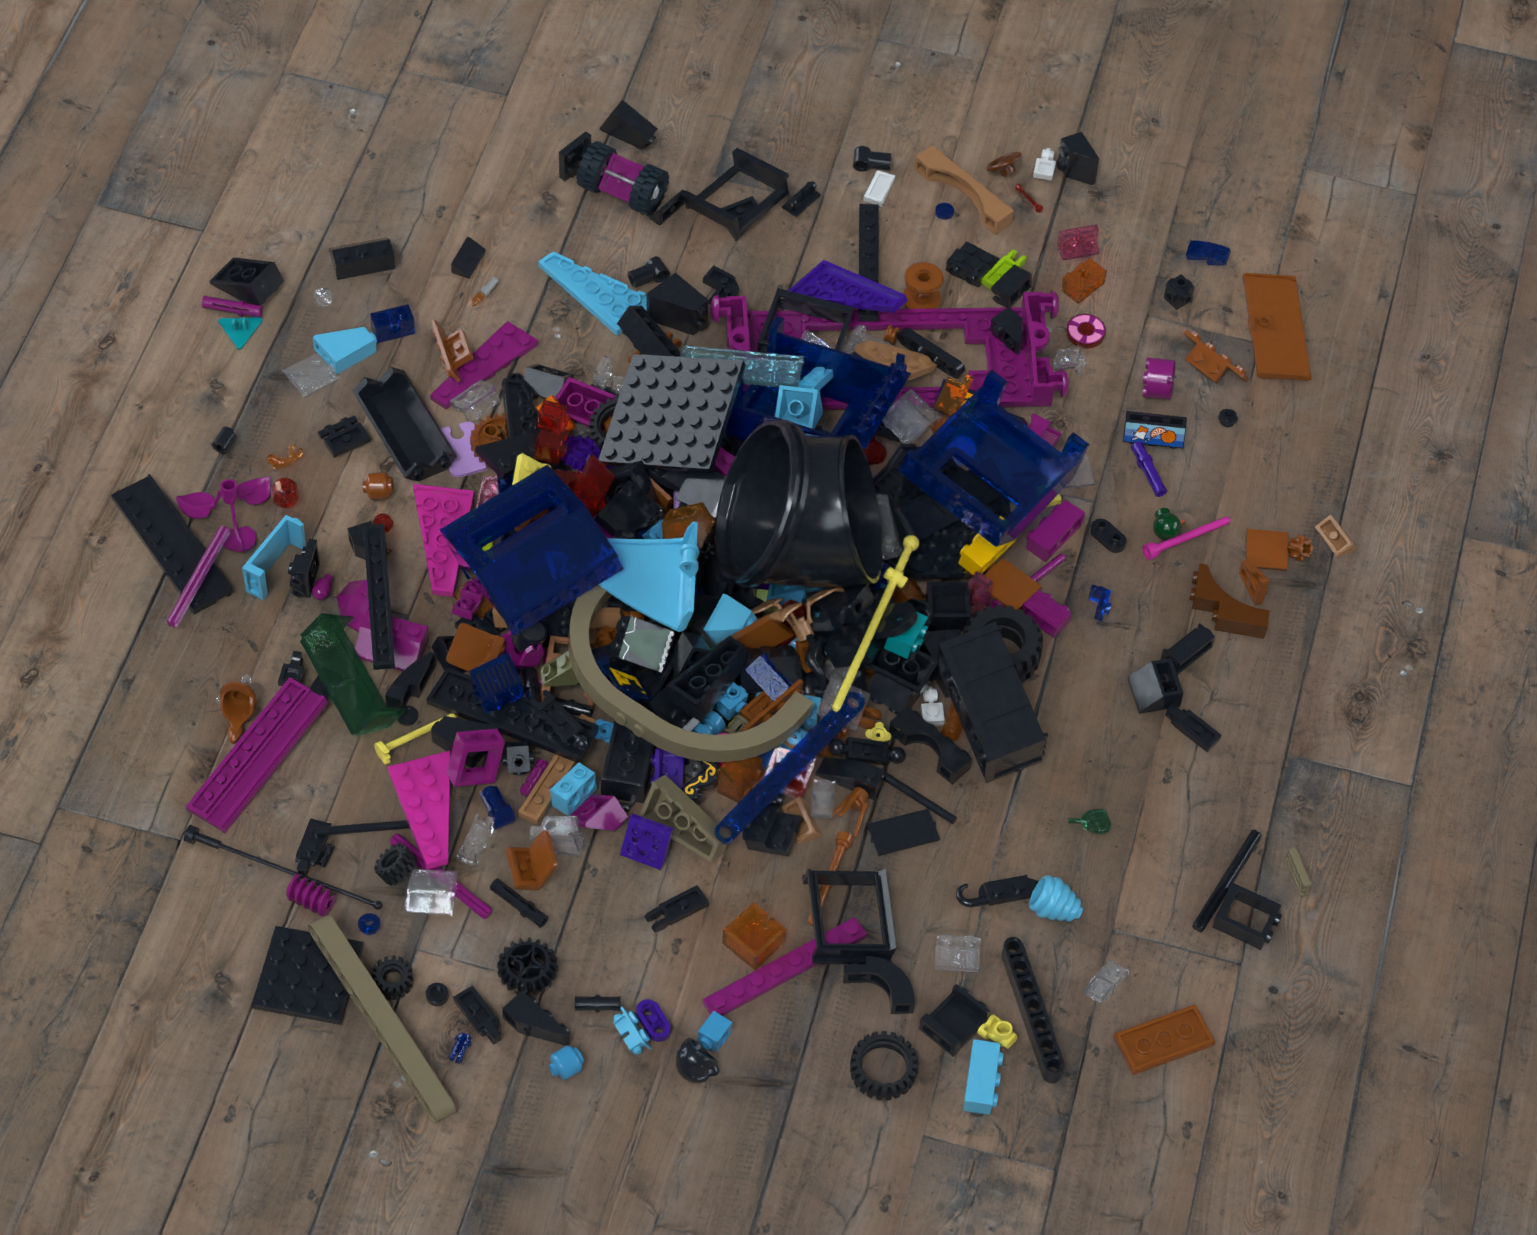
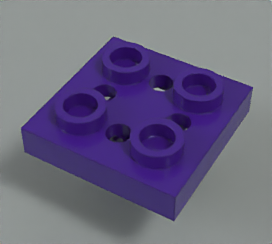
M632 814L629 818L620 855L661 870L664 866L674 828Z

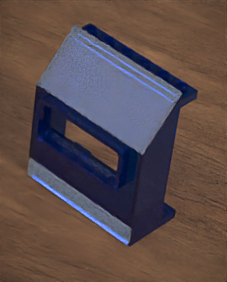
M776 316L769 327L767 360L744 395V379H741L726 427V434L744 441L762 423L771 420H783L775 417L780 385L796 387L814 368L824 367L825 369L833 370L834 377L819 390L821 400L827 397L846 403L848 406L830 434L803 425L799 426L804 434L855 435L863 449H865L911 375L910 372L906 371L905 355L897 353L896 364L891 363V366H887L784 334V318Z
M991 370L987 373L983 385L916 452L911 449L906 454L903 464L898 471L992 545L998 547L1014 541L1062 489L1069 484L1075 477L1090 444L1073 432L1068 437L1062 452L1058 451L999 405L1008 381ZM954 457L1017 507L1002 520L939 470Z
M548 464L440 529L465 577L473 580L502 616L513 636L624 569L617 553L586 506ZM543 510H548V514L487 551L482 549V547Z

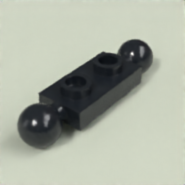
M847 737L845 743L841 739L835 738L828 744V750L832 755L838 756L845 752V759L887 765L889 759L892 763L900 764L906 757V753L901 747H893L889 750L888 742Z

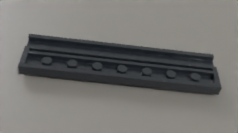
M148 474V477L111 494V497L181 595L205 550L155 480ZM215 563L212 564L189 605L193 614L216 604V600L224 596H231L233 592L231 585Z

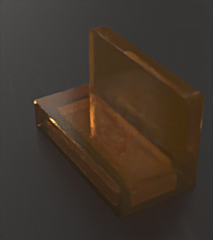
M966 375L963 383L947 377L934 408L956 418L974 377Z

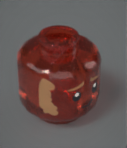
M280 478L272 484V500L276 506L290 508L298 502V486L294 480Z

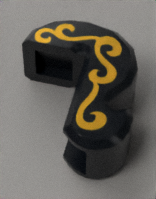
M698 761L704 770L682 787L681 790L696 804H700L705 799L701 793L702 791L713 790L720 783L722 770L717 762Z

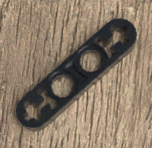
M904 328L898 334L897 338L901 345L910 351L928 356L937 365L938 369L949 376L959 378L965 371V366L959 359L912 329Z

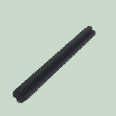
M1251 830L1195 919L1192 926L1194 930L1198 932L1204 931L1232 883H1234L1262 836L1260 832Z

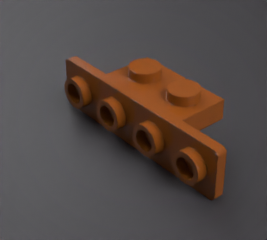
M434 319L431 321L433 326L431 331L437 339L436 346L442 353L440 358L446 365L444 370L449 378L453 377L458 383L461 381L457 368L474 358L466 333L461 328L446 337L445 331Z
M1184 330L1183 334L1196 344L1185 358L1188 363L1216 384L1228 369L1245 382L1248 381L1245 375L1246 371L1237 364L1234 367L1230 364L1232 360L1223 353L1221 355L1215 352L1216 348L1209 342L1206 344L1201 342V337L1193 330L1191 333Z
M799 679L782 695L768 686L740 710V715L749 722L742 728V731L754 728L775 715L795 691L802 695L804 681Z

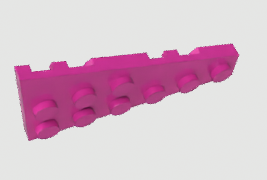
M413 484L432 594L453 597L474 500V491Z
M450 751L387 767L389 777L427 870L448 864L450 778L447 774V769L450 761Z

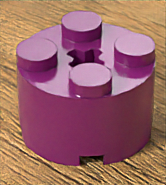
M1147 357L1145 368L1148 371L1144 372L1143 384L1147 385L1143 387V397L1171 400L1174 387L1175 361Z

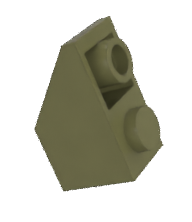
M569 651L540 667L542 686L576 685L579 683L571 665Z

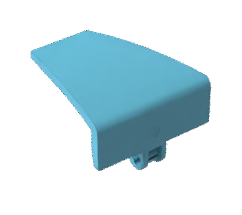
M692 522L682 538L602 539L598 585L651 619L678 632L684 631L694 612L695 575L699 567L697 561L699 556V547L697 546L698 522Z

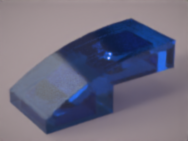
M1190 240L1186 257L1187 260H1206L1207 265H1227L1231 250L1211 242Z

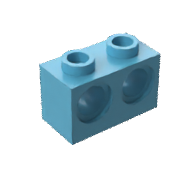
M580 763L575 765L550 789L552 806L569 817L597 790L595 772Z

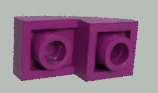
M469 580L461 590V596L453 606L452 614L472 620L487 594L488 586Z

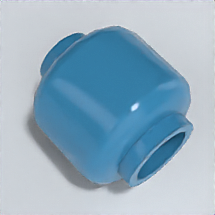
M567 1045L551 1054V1064L548 1067L554 1077L559 1076L561 1079L567 1080L582 1070L584 1059L576 1047L572 1048Z

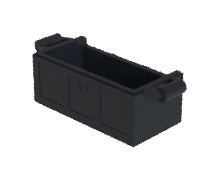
M614 721L601 776V795L615 796L618 800L630 801V804L619 802L624 811L629 812V809L635 802L644 803L652 769V754H655L657 746L642 737L636 736L632 730L618 724L616 721Z

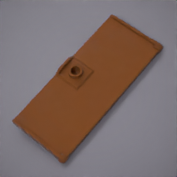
M1244 273L1242 277L1248 310V328L1252 338L1257 377L1310 381L1311 373L1296 277L1291 275Z

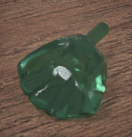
M1104 809L1088 810L1082 815V818H1068V824L1082 823V828L1094 834H1106L1111 830L1112 826L1108 813Z

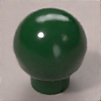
M1161 508L1155 512L1156 519L1153 523L1155 535L1164 541L1177 537L1182 528L1179 518L1172 514L1168 508Z

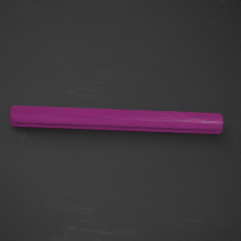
M221 525L218 528L167 618L168 626L178 627L230 534L228 527Z
M396 833L390 838L391 845L396 846L397 843L404 844L416 856L417 861L415 862L419 868L481 918L487 919L491 915L492 909L441 867L427 870L419 850L400 834Z

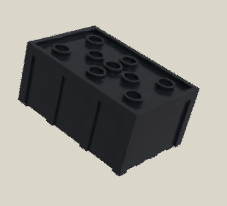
M996 621L940 642L938 646L937 668L986 783L1042 762V756L1045 755L1044 750L1047 744L1046 739L1048 738V733L1043 734L1029 698L1001 634L1002 626H997Z

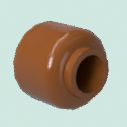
M386 472L370 473L366 481H363V492L367 493L371 500L388 499L390 494L394 493L393 478L389 477Z

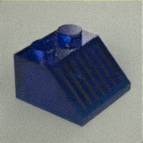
M508 652L469 671L474 696L485 713L497 710L501 706L511 701H516L524 695L522 682Z

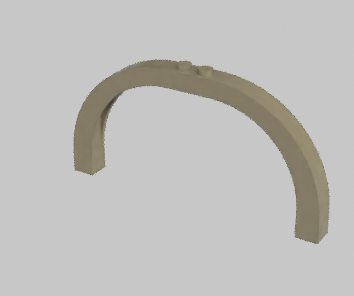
M599 570L590 578L578 595L572 610L568 632L569 658L578 682L590 699L600 709L614 718L618 724L626 726L636 736L644 738L658 748L674 755L698 761L731 762L744 760L779 746L791 737L810 716L814 702L795 691L782 708L767 721L738 733L725 735L701 734L681 729L666 722L618 690L607 680L595 662L589 642V628L599 609L612 596V594L598 585Z

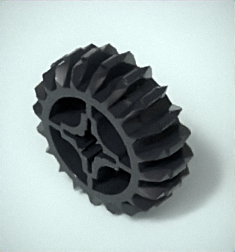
M530 937L527 939V942H523L520 938L518 944L512 941L510 947L505 946L503 949L504 953L499 955V961L497 962L498 977L501 978L502 985H507L508 991L515 989L516 995L521 991L528 995V992H532L534 996L537 994V990L544 993L545 986L551 987L552 981L556 979L558 971L557 957L554 956L553 949H548L547 943L540 944L539 938L535 942H532ZM536 957L541 959L546 965V967L542 966L540 962L536 961ZM509 967L514 968V971L519 973V977L513 974Z

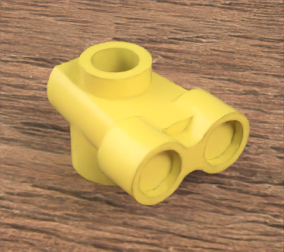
M994 1014L977 1031V1034L984 1039H991L996 1043H1000V1047L1007 1049L1018 1038L1013 1032L1012 1025Z

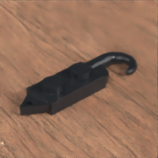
M1023 875L984 882L979 888L978 897L971 899L963 897L962 891L968 888V884H963L957 889L956 898L965 907H977L988 904L991 906L1029 899L1039 881Z

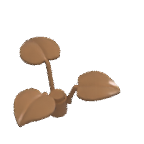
M824 589L806 599L807 619L804 616L795 618L792 612L802 605L801 602L782 608L778 603L782 601L780 597L767 600L751 611L755 614L770 607L778 608V610L770 613L768 618L782 622L786 619L800 642L806 640L807 635H814L810 626L813 623L811 619V605L834 591L844 592V589Z

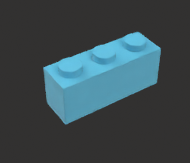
M973 1039L963 1111L990 1115L992 1107L997 1106L998 1093H994L995 1086L999 1087L1001 1073H997V1066H1002L1004 1054L999 1052L1000 1043Z

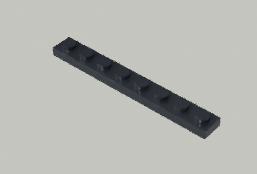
M859 204L858 275L877 283L879 281V204ZM858 309V321L878 322V311Z
M384 524L363 525L373 669L395 668Z

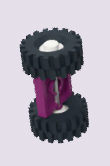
M594 141V143L590 144V148L586 149V154H583V159L579 163L580 168H578V175L576 176L577 184L594 193L602 190L629 202V207L646 216L653 215V212H656L657 207L661 205V200L665 197L664 193L667 191L666 187L669 184V173L652 164L642 166L617 155L615 148L602 142Z

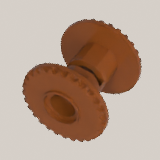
M927 262L914 263L906 270L904 276L905 283L908 286L903 292L908 300L904 306L907 309H937L941 303V295L938 290L943 284V273L934 264Z

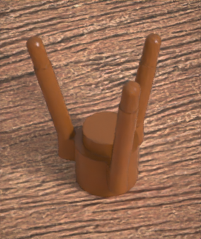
M855 787L851 794H848L844 801L828 816V819L831 820L838 813L839 817H843L849 808L853 810L861 809L853 834L854 837H857L865 811L869 806L866 802L869 798L868 793L860 787Z

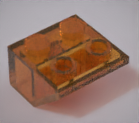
M703 502L670 509L661 523L663 539L682 538L692 522H698L697 546L700 549L705 538L710 533L715 520Z

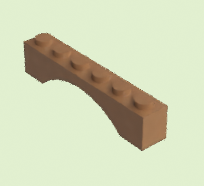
M931 145L915 157V171L929 181L948 184L966 194L978 208L982 224L995 235L1012 224L1014 210L1002 202L995 194L987 190L983 184L972 178L968 172L958 167L954 161L943 155L940 150Z

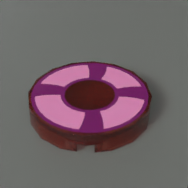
M1078 314L1072 317L1067 323L1066 329L1068 340L1073 345H1079L1085 349L1095 348L1100 345L1105 338L1106 332L1104 323L1098 317L1091 314Z

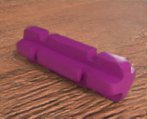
M543 759L537 760L535 767L532 768L525 780L526 783H523L520 788L522 796L528 797L547 768V761Z

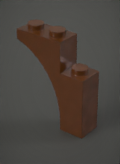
M1200 563L1198 571H1194L1192 583L1195 584V588H1191L1189 600H1193L1192 609L1213 612L1214 630L1264 639L1270 610L1252 607L1232 598L1215 582L1208 565Z

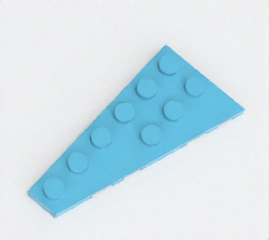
M551 252L538 261V267L616 336L622 333L617 322L629 306H643L646 310L647 296L646 293L640 290L636 292L628 288V285L602 273L600 275L591 271V268L587 266L583 268L574 264L573 260L556 252Z

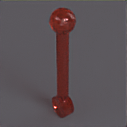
M1021 184L1015 185V190L1020 191L1030 201L1037 213H1041L1043 206L1038 205L1022 189Z

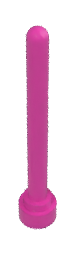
M1223 517L1161 543H1147L1142 547L1143 554L1147 560L1157 558L1161 551L1228 525L1231 520L1229 517Z

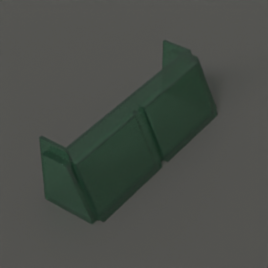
M321 613L300 634L302 637L300 642L324 685L328 686L327 691L352 735L359 736L389 728L406 710L402 708H389L383 701L344 631V628L354 618L352 616Z

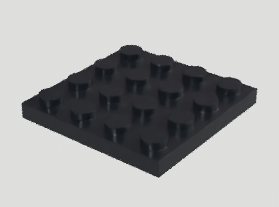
M275 926L251 1004L252 1009L341 1025L350 995L312 938L310 932ZM347 939L360 959L364 947L363 942Z

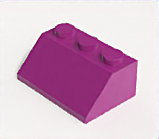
M568 377L558 392L556 399L571 420L589 427L590 417L595 415L594 409H600L599 404L601 402L607 404L606 399L608 398L614 401V396L616 395ZM603 423V425H602V429H601V430H605V429H606L604 423Z
M367 610L360 625L354 657L373 663L369 610ZM391 616L395 668L393 669L404 671L409 665L422 657L429 642L428 626Z

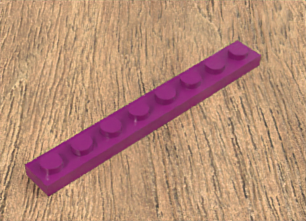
M855 917L824 933L825 943L856 944L867 937V933ZM815 939L704 998L703 1005L710 1015L715 1011L724 1016L818 965L812 964L811 958L816 947Z

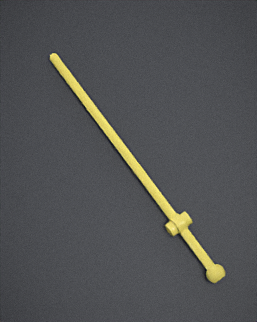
M908 535L904 538V550L895 569L889 567L883 576L888 580V585L832 705V709L835 712L841 709L896 586L902 588L908 580L903 575V570L911 552L919 547V539L914 535Z

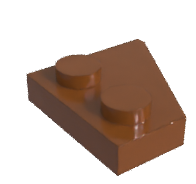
M1249 559L1242 561L1239 575L1254 605L1263 604L1269 580Z

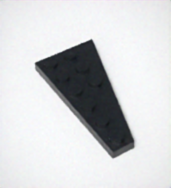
M503 378L501 384L507 437L510 438L548 428L546 423L543 424L539 411L535 409L532 403L533 398L524 381ZM558 448L536 460L551 466V473L548 475L547 481L573 482L574 477L572 473L568 472L566 462L561 460L557 451ZM538 472L536 474V480H539L540 473Z

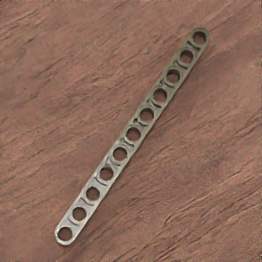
M328 914L308 924L312 938L432 1122L436 1123L455 1113L456 1108L452 1099L332 916Z

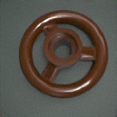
M1012 152L990 162L986 166V170L989 172L1000 170L1002 176L1009 175L1016 171L1014 163L1022 157L1021 152Z

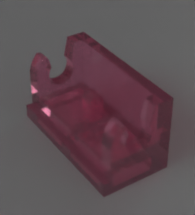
M978 571L974 573V577L968 582L967 586L968 589L972 588L970 606H975L971 617L977 611L981 610L983 612L985 607L990 606L993 581Z

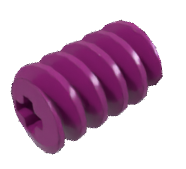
M295 874L287 887V899L291 902L295 901V904L299 906L303 905V908L310 909L313 913L318 912V915L321 917L326 916L331 911L337 895L333 894L330 897L331 890L329 888L322 893L323 886L321 884L314 889L316 882L312 881L307 885L308 878L304 877L300 882V874Z

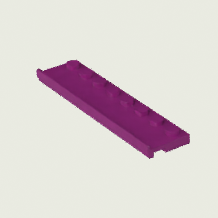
M289 677L186 805V810L225 834L328 704L325 697L315 694L310 688Z

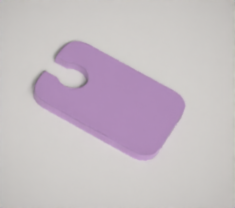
M472 422L459 424L460 430L464 433V436L460 439L451 437L449 426L441 428L442 433L457 455V458L448 468L453 477H463L485 471L489 468V466L486 467L484 461L480 463L479 457H474V451H471V430H474L475 425Z

